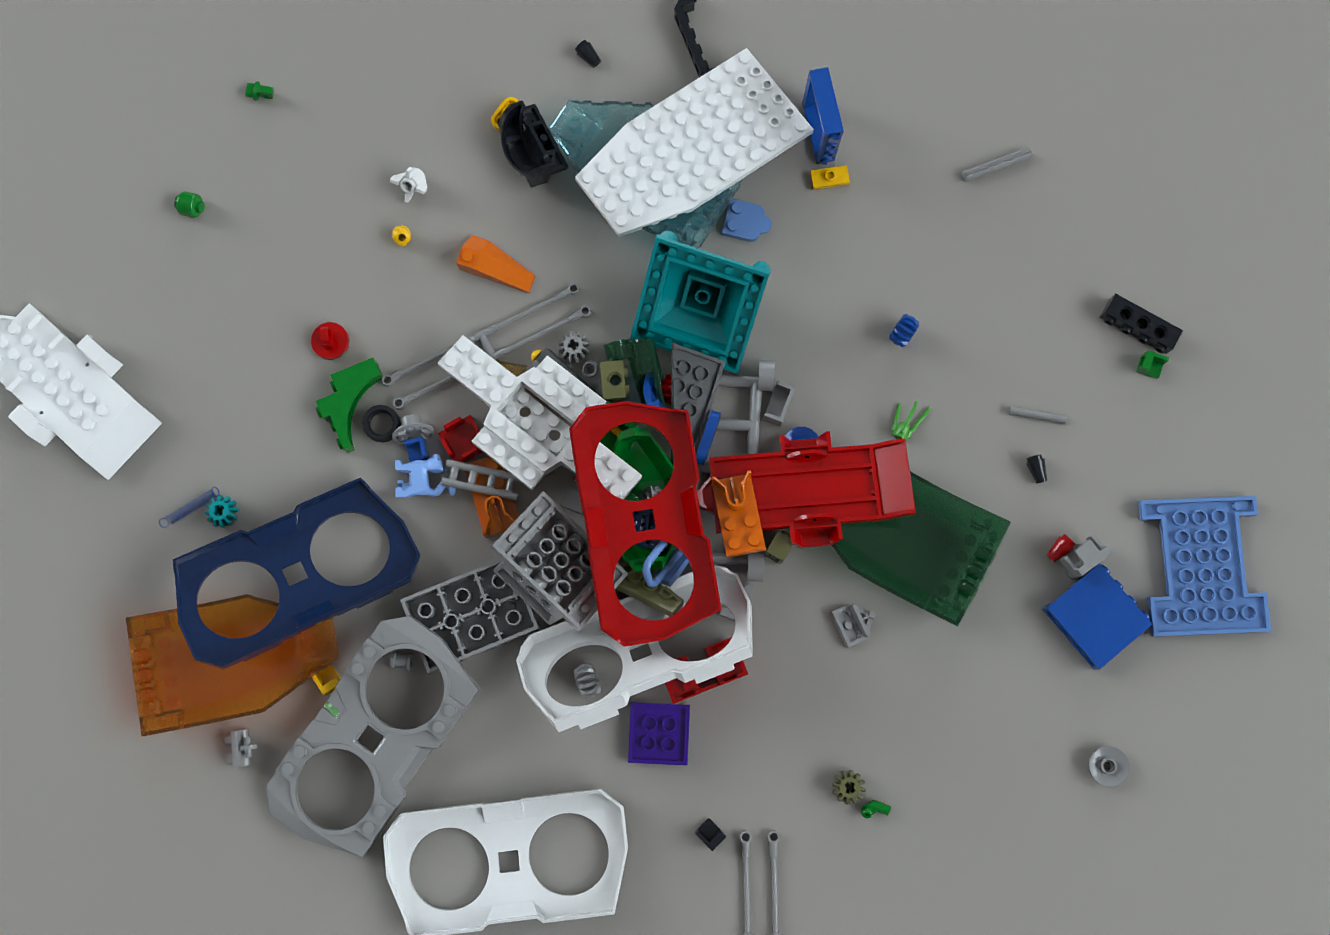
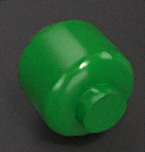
M181 192L174 201L177 212L183 216L196 218L205 209L201 196L195 193Z

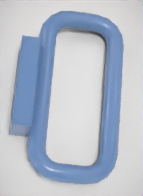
M659 541L648 555L642 568L643 577L648 587H656L659 583L669 587L673 585L689 563L686 556L678 548L672 551L665 566L656 571L653 579L650 573L651 565L668 543Z

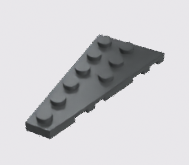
M671 343V409H681L689 412L695 453L697 454L726 361ZM671 449V463L674 466L673 452Z

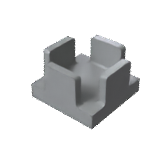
M1091 535L1086 538L1087 541L1084 544H1076L1073 547L1074 550L1059 559V561L1067 569L1068 572L1066 574L1070 579L1086 574L1113 551L1108 546H1104L1095 535Z

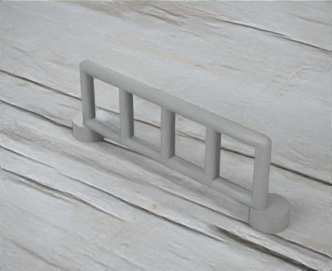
M760 360L759 377L721 375L718 386L751 388L749 420L720 418L716 429L748 431L747 454H758L762 391L773 392L775 361ZM705 462L704 465L697 463L700 477L696 485L697 491L703 485V473L711 474L710 462ZM700 509L701 518L715 519L713 514ZM765 551L726 558V553L712 552L714 564L748 566L747 581L763 582Z

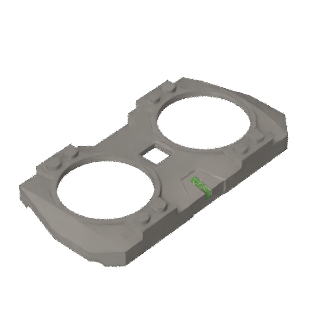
M412 616L380 622L371 637L367 638L346 668L345 674L336 685L332 695L315 719L311 721L302 736L298 737L275 770L276 773L267 784L270 815L303 839L361 857L367 854L407 796L406 787L433 749L441 747L480 691L478 684L467 673L443 638ZM397 649H413L427 655L438 666L444 681V696L439 710L426 724L413 729L394 728L382 722L372 711L367 698V680L371 669L381 657ZM368 725L384 736L374 752L358 742V739ZM327 749H344L356 754L367 764L374 780V799L369 811L357 824L344 829H328L314 823L304 813L298 800L297 783L302 768L311 757Z

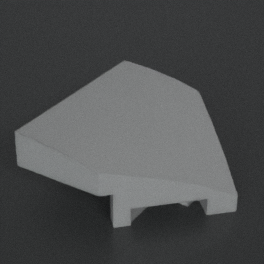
M847 604L830 612L846 648L864 641L869 636V630L876 613L864 610L855 604Z

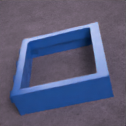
M825 67L809 71L802 101L806 121L814 129L810 139L816 164L822 163L823 165H827V162L835 161L844 132L829 68Z

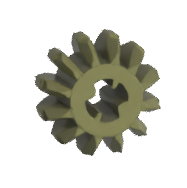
M843 770L841 771L842 778L835 775V779L839 782H832L831 785L838 787V789L833 790L832 793L834 795L839 794L837 797L838 801L844 798V804L848 805L850 799L853 804H856V796L859 799L863 798L859 791L866 792L865 788L860 787L865 781H858L861 776L859 773L853 777V770H849L847 776ZM850 782H852V791L847 790V792H845L846 787L844 785L846 783L850 784Z

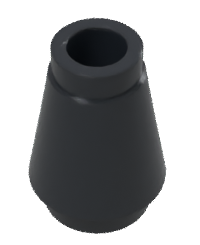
M583 40L575 48L577 55L593 68L600 64L601 59L590 42Z
M1042 454L1026 458V465L1036 484L1047 481L1045 458H1042Z

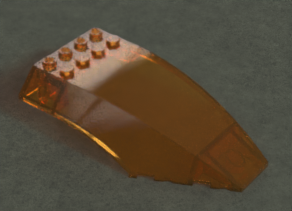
M244 594L198 604L197 606L201 620L211 631L227 638H244L264 629L275 616L279 603ZM177 609L126 617L142 737L263 713L339 658L333 618L324 622L320 621L315 626L302 631L301 634L282 642V645L223 670L194 659L178 624Z

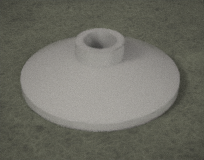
M1103 746L1092 753L1089 759V771L1097 783L1113 787L1121 784L1126 779L1129 773V762L1125 754L1118 748ZM1105 762L1109 763V768L1107 770L1104 768Z

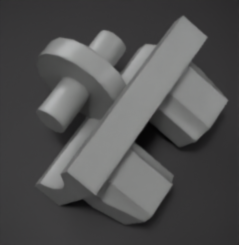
M248 729L231 731V734L225 736L226 746L232 745V753L227 754L226 764L233 765V768L251 765V749H256L257 744L251 745Z

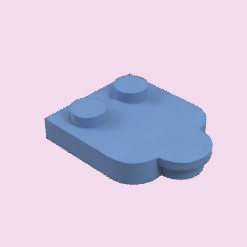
M731 198L722 235L753 242L759 238L760 234L767 233L771 229L772 222L769 217L765 216V211L760 205Z

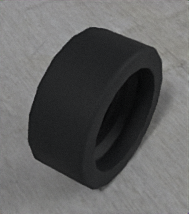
M377 405L366 411L363 416L362 426L368 437L376 442L384 443L392 440V434L401 426V422L393 409L385 405ZM379 413L388 414L393 422L391 430L383 435L374 433L370 425L372 418Z

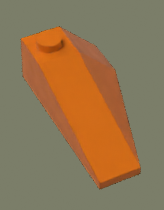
M471 235L464 243L456 261L459 270L526 293L530 292L535 279L533 273L492 242Z

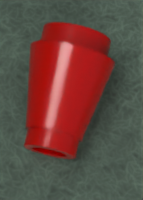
M1064 534L1062 537H1058L1046 555L1055 563L1073 551V547L1076 544Z

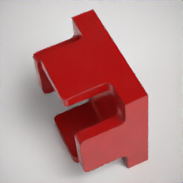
M471 415L463 419L458 417L444 425L445 429L437 433L448 455L454 461L465 463L483 452L472 443L473 438L480 430Z

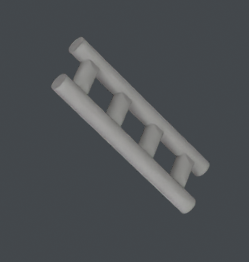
M447 459L446 467H450L451 471L449 479L442 478L441 485L517 501L518 493H514L513 489L515 481H520L509 472ZM459 469L470 472L468 482L456 480ZM478 473L489 476L487 486L475 484ZM496 477L508 479L505 490L494 488Z

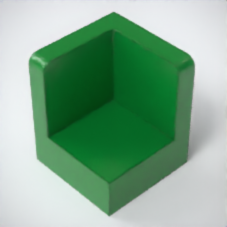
M1147 350L1141 355L1136 372L1158 379L1162 367L1169 361V357Z

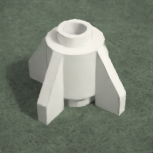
M409 167L406 172L393 175L390 179V183L400 184L401 189L406 192L404 202L407 203L411 200L414 192L425 194L427 191L425 175L416 167Z

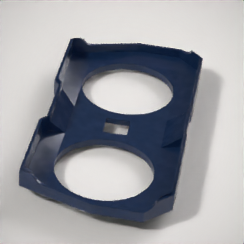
M360 477L298 504L290 514L248 532L239 530L173 559L178 624L194 659L224 670L241 661L245 662L282 645V642L301 634L302 631L332 617L342 615L354 608H361L410 583L418 565L420 553L404 521ZM343 513H359L374 519L384 529L389 540V556L384 568L372 580L356 586H341L326 580L318 573L311 560V542L318 528L328 519ZM233 562H249L264 568L275 579L279 589V605L271 622L256 634L244 638H227L211 631L201 620L197 606L199 590L205 579L217 568ZM301 562L308 578L289 586L282 570Z

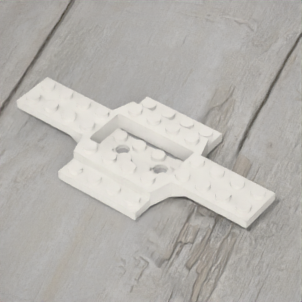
M462 335L441 358L438 366L490 407L484 421V427L473 438L472 443L530 490H533L545 475L561 465L575 473L569 434L570 426L525 392V388L571 424L575 422L586 407L607 404V401L549 356H546L536 368L533 367L516 377ZM522 408H529L531 414L528 417H522L520 415ZM552 431H558L561 435L558 440L554 441L549 438V434ZM599 443L595 453L597 476L602 485L611 494L625 499L641 480L642 475L602 443Z

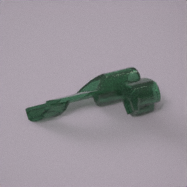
M654 338L622 339L605 344L607 361L628 359L641 404L647 405L643 394V385L646 373L652 372L658 399L666 408L661 388V367Z

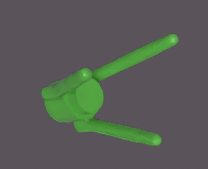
M915 401L905 422H900L899 424L901 403H898L894 423L891 428L893 431L892 435L897 439H910L912 433L927 416L931 408L928 407L910 429L911 426L908 424L919 402Z

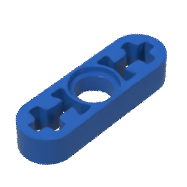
M711 410L696 454L698 464L704 465L721 417L720 412Z

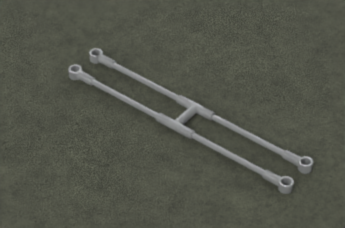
M571 283L567 289L556 293V296L497 325L489 326L467 337V339L473 343L480 340L486 353L494 360H497L509 354L510 351L569 322L572 323L582 317H590L591 309L589 306L584 305L576 313L567 316L566 319L508 348L505 347L494 352L486 336L556 300H561L569 295H577L579 293V286L576 283ZM572 287L577 288V290L574 292H572L570 289ZM584 309L589 311L587 314L582 313ZM451 347L405 370L402 369L392 375H384L382 383L387 387L392 386L395 381L405 377L406 374L444 356ZM449 376L416 393L413 392L403 398L397 397L393 400V406L398 410H402L409 402L418 399L419 396L455 378ZM387 378H391L389 383H385ZM402 401L401 406H396V403Z
M745 830L739 836L742 842V858L744 859L745 932L743 934L751 935L748 858H750V841L752 836L749 831ZM771 830L767 838L770 841V857L772 859V935H780V932H778L776 859L778 857V841L780 836L777 831ZM745 833L749 834V839L746 841L742 839V835ZM772 833L777 834V838L775 840L770 839V835Z

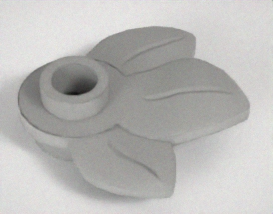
M593 360L586 361L582 366V375L580 377L599 395H603L600 365ZM590 367H594L593 373H589Z

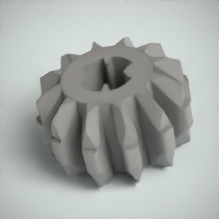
M569 331V337L563 334L562 338L564 341H558V344L562 346L558 348V352L562 353V359L568 357V363H571L573 359H575L576 363H579V357L585 360L586 357L583 353L589 354L590 352L587 348L590 344L588 341H585L586 336L580 337L579 331L576 332L575 336H573L572 331ZM572 344L576 345V350H572Z
M591 663L574 669V677L582 697L590 698L601 692L597 673Z

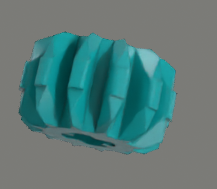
M218 495L217 500L211 498V505L206 504L209 510L204 513L209 516L207 521L213 522L214 527L220 525L221 528H226L227 524L233 525L232 518L238 519V516L234 515V513L240 511L239 508L235 507L237 502L231 501L229 496L224 498L222 495Z

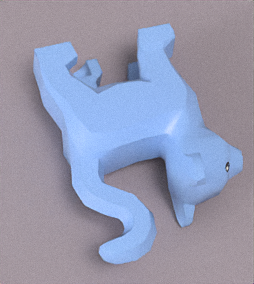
M433 454L428 460H415L406 464L400 460H395L396 470L402 473H409L408 483H405L403 480H397L399 486L395 488V496L397 498H410L416 495L435 497L439 496L445 488L449 489L451 496L456 493V488L441 485V482L435 489L430 488L429 472H447L439 454Z

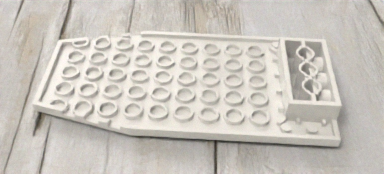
M746 48L626 123L575 176V180L618 237L641 230L642 227L658 224L659 221L675 218L684 212L694 211L811 135L814 129Z

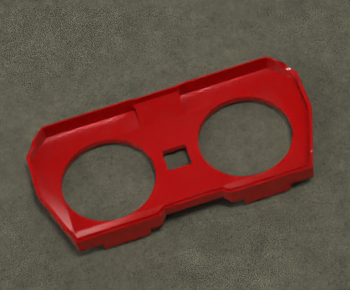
M628 401L586 407L569 428L581 510H583L589 547L588 554L600 630L624 647L662 641L722 610L710 539L703 532L696 490L700 477L689 412L687 410L669 409ZM641 423L651 426L666 438L672 449L674 458L672 476L665 488L649 499L628 501L618 498L602 485L595 469L597 447L610 430L622 424ZM652 509L655 529L636 532L633 512ZM659 540L672 544L686 556L693 572L691 595L684 607L671 617L661 620L639 618L626 610L616 595L614 588L616 565L626 550L642 541Z

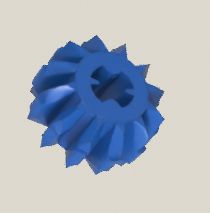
M904 314L890 333L889 339L897 346L905 347L917 331L919 322L916 318Z

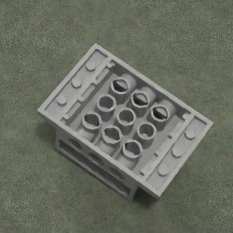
M543 491L490 547L503 560L493 571L549 625L564 618L578 632L597 611L587 535ZM618 563L614 571L615 589L628 575Z

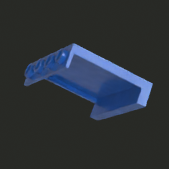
M1100 563L1094 566L1052 603L1042 608L1094 670H1100L1152 625L1149 621V615L1136 606L1137 602L1135 599L1123 591L1122 584L1114 580L1109 575V569Z

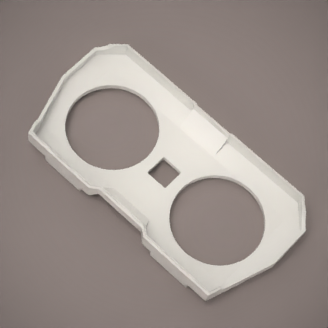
M714 565L721 606L730 611L735 618V632L732 639L723 650L714 656L700 661H680L668 656L661 649L659 641L624 647L600 630L598 611H596L578 632L567 621H563L528 635L521 645L516 659L526 694L558 732L579 725L581 730L619 715L618 709L627 706L630 696L676 678L684 683L695 679L696 684L734 670L735 663L753 656L752 606L738 574L731 572L726 567ZM693 572L679 576L671 587L667 586L684 600V605L687 603L692 592ZM631 596L619 600L626 610L639 618L661 620L669 617ZM649 644L652 655L633 662L629 651ZM601 645L614 650L621 657L623 664L621 678L615 688L599 701L584 706H567L558 703L549 695L547 690L548 675L554 664L566 653L582 646Z
M602 788L546 794L486 804L456 805L403 812L396 818L383 836L386 878L404 918L409 935H451L482 931L489 924L538 919L542 923L614 915L628 851L624 806ZM563 813L580 814L596 823L602 830L609 849L607 868L601 879L589 890L575 895L558 894L544 887L534 875L529 859L530 844L536 830L549 818ZM442 828H458L472 834L484 847L489 862L488 879L481 894L470 904L453 910L439 909L426 903L417 894L410 877V862L416 846L426 835ZM518 850L520 870L501 873L498 852Z

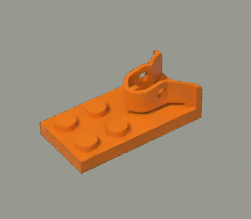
M490 457L468 463L506 471ZM465 471V472H466L467 479H468L470 472H469V471ZM478 473L475 484L487 486L489 476ZM496 477L494 488L505 490L508 479ZM471 491L482 526V535L485 538L505 532L519 517L515 500Z
M748 470L746 475L719 480L715 476L712 477L711 483L726 558L766 551L751 480V470Z

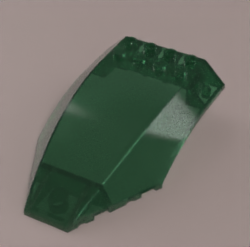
M910 471L916 514L883 521L841 524L843 539L831 546L851 571L897 597L958 627L980 588L1011 522L949 493Z

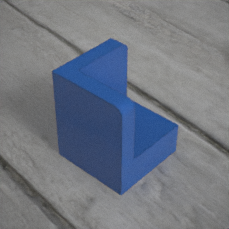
M423 437L404 441L410 462L428 460L430 458L427 442Z

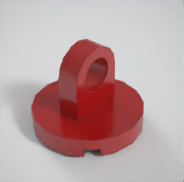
M323 323L315 328L312 333V349L323 359L334 360L340 358L349 348V335L337 323Z

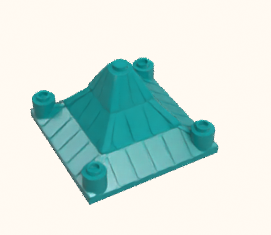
M664 231L660 235L657 234L630 338L671 351V343H675L726 361L723 369L738 374L771 273L770 266L763 261H758L753 266L686 244H681L677 242L676 235L671 231Z

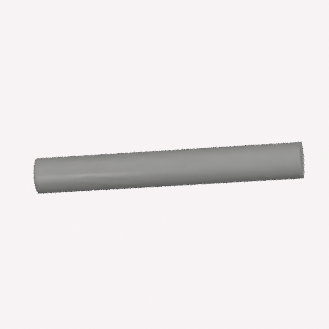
M1011 406L1008 411L1009 414L1060 423L1067 422V416Z

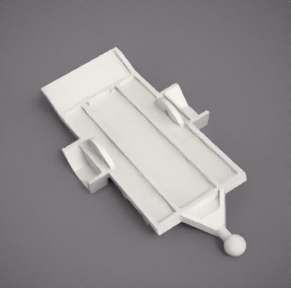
M30 303L16 317L0 315V382L23 403L18 405L8 417L29 437L43 446H46L57 435L79 457L109 480L156 431L162 422L111 378L123 364L97 344L91 335L87 334L75 345Z

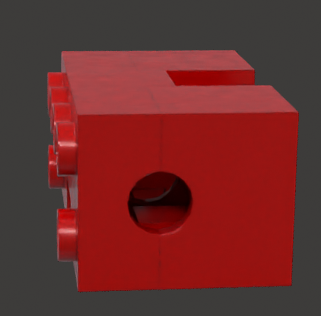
M732 637L705 647L704 650L707 658L723 650ZM687 655L677 658L680 661H689ZM743 660L734 664V670L696 684L695 679L686 683L677 678L665 682L672 703H678L748 675Z

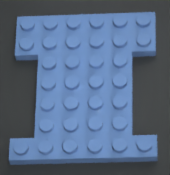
M1256 496L1138 501L1140 521L1159 520L1167 594L1165 597L1147 598L1149 617L1152 623L1150 626L1151 637L1271 632L1267 592L1247 593L1239 521L1240 516L1258 515Z

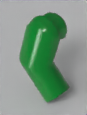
M872 800L862 806L861 813L867 819L871 818V815L876 812L888 816L891 806L877 800Z

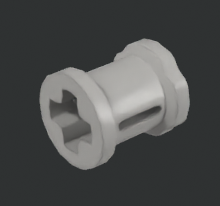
M393 651L390 659V668L399 667L411 671L414 655L412 653H409V655L397 654L396 651Z

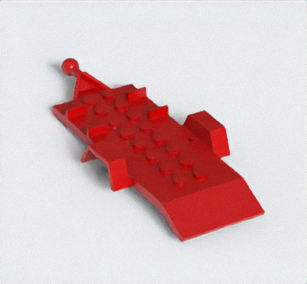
M826 431L818 438L789 440L784 435H779L781 452L709 457L711 476L697 491L699 508L714 515L716 534H722L711 479L714 476L719 480L746 475L747 471L751 470V480L762 530L772 532L773 529L790 528L791 543L799 548L831 546L843 539L841 524L883 521L916 514L905 438L869 445L832 447L830 431Z

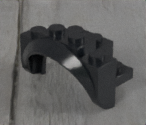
M523 100L505 109L498 124L501 130L502 148L510 165L521 176L526 177L531 188L547 183L551 175L568 169L569 166L536 104L525 106Z

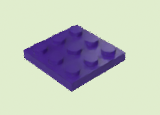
M631 702L628 763L688 765L690 705Z

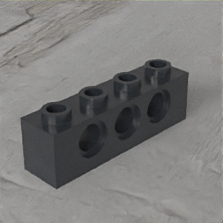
M1116 293L1108 300L1099 317L1106 324L1118 327L1122 333L1136 337L1140 343L1154 347V350L1159 353L1167 354L1172 351L1183 332L1182 329ZM1120 313L1125 314L1126 320L1121 318ZM1137 322L1143 325V329L1138 327ZM1154 331L1159 333L1160 338L1154 335Z

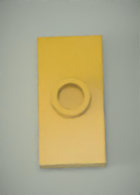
M847 165L810 171L813 190L850 184Z

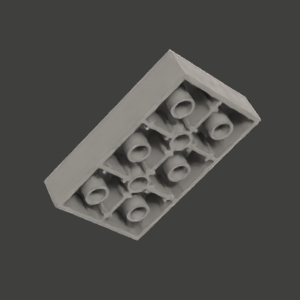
M502 559L400 599L406 616H412L443 638L459 662L541 630L534 610L493 571L503 561ZM516 602L517 608L514 609L510 603ZM420 652L427 673L432 674L439 671L435 662Z

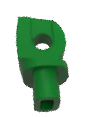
M258 81L255 84L247 83L245 95L246 97L253 98L255 101H258L259 97L273 99L274 88L260 85Z

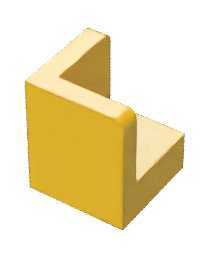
M333 665L311 675L323 695L332 693L341 680Z

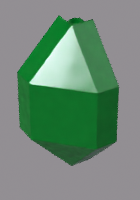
M630 428L619 433L612 452L642 475L641 480L630 492L634 493L638 500L641 501L643 500L642 494L644 489L650 486H659V490H663L672 476L674 466L649 430ZM668 543L667 551H662L652 563L650 571L662 569L675 546ZM633 545L623 553L622 557L634 571H642L644 561L652 550Z

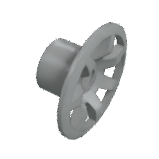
M406 415L401 419L402 426L393 432L392 439L395 443L405 446L404 441L407 438L423 437L428 441L433 437L434 429L429 424L421 423L418 415Z

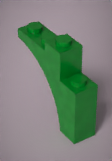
M373 357L331 374L333 381L330 384L336 393L316 401L318 416L327 422L330 421L333 432H337L339 437L336 439L339 448L347 453L355 450L351 426L356 406L365 392L375 383L382 380L383 377L379 365Z

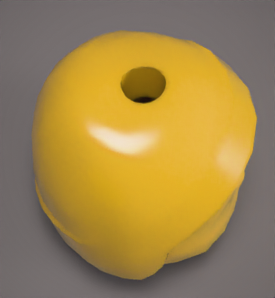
M404 225L396 226L392 230L393 241L399 246H406L411 240L410 230Z

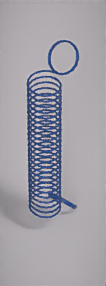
M212 487V490H211L212 493H211V495H213V496H215V497L217 498L216 494L213 492V488H216L217 490H218V488H217V487ZM207 495V497L205 496V498L203 497V499L201 498V500L199 499V501H198V500H197V502L195 501V503L198 504V505H196V506H194V507H192V508H194V509L197 508V509H198V507H199V508H200V506L202 507V505L199 504V503H201V502H203V501H205V500H207V499H209V498H211V497H209V496ZM174 511V515H173V513H172V514L168 515L167 517L169 518L170 521H172V520H174V519H176V520L179 521V519H181V518H183V517H185V516H187V515H189V514H186V515L180 517V516L176 515V514H175V511Z

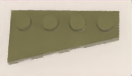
M626 561L620 565L628 575L617 586V590L670 617L683 607L684 600L670 588L660 583L656 587H648L642 571H634Z

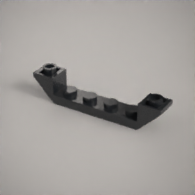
M678 0L674 8V18L700 78L712 69H709L707 60H703L701 56L703 54L702 48L695 41V31L688 24L690 21L687 13L694 11V5L697 1Z

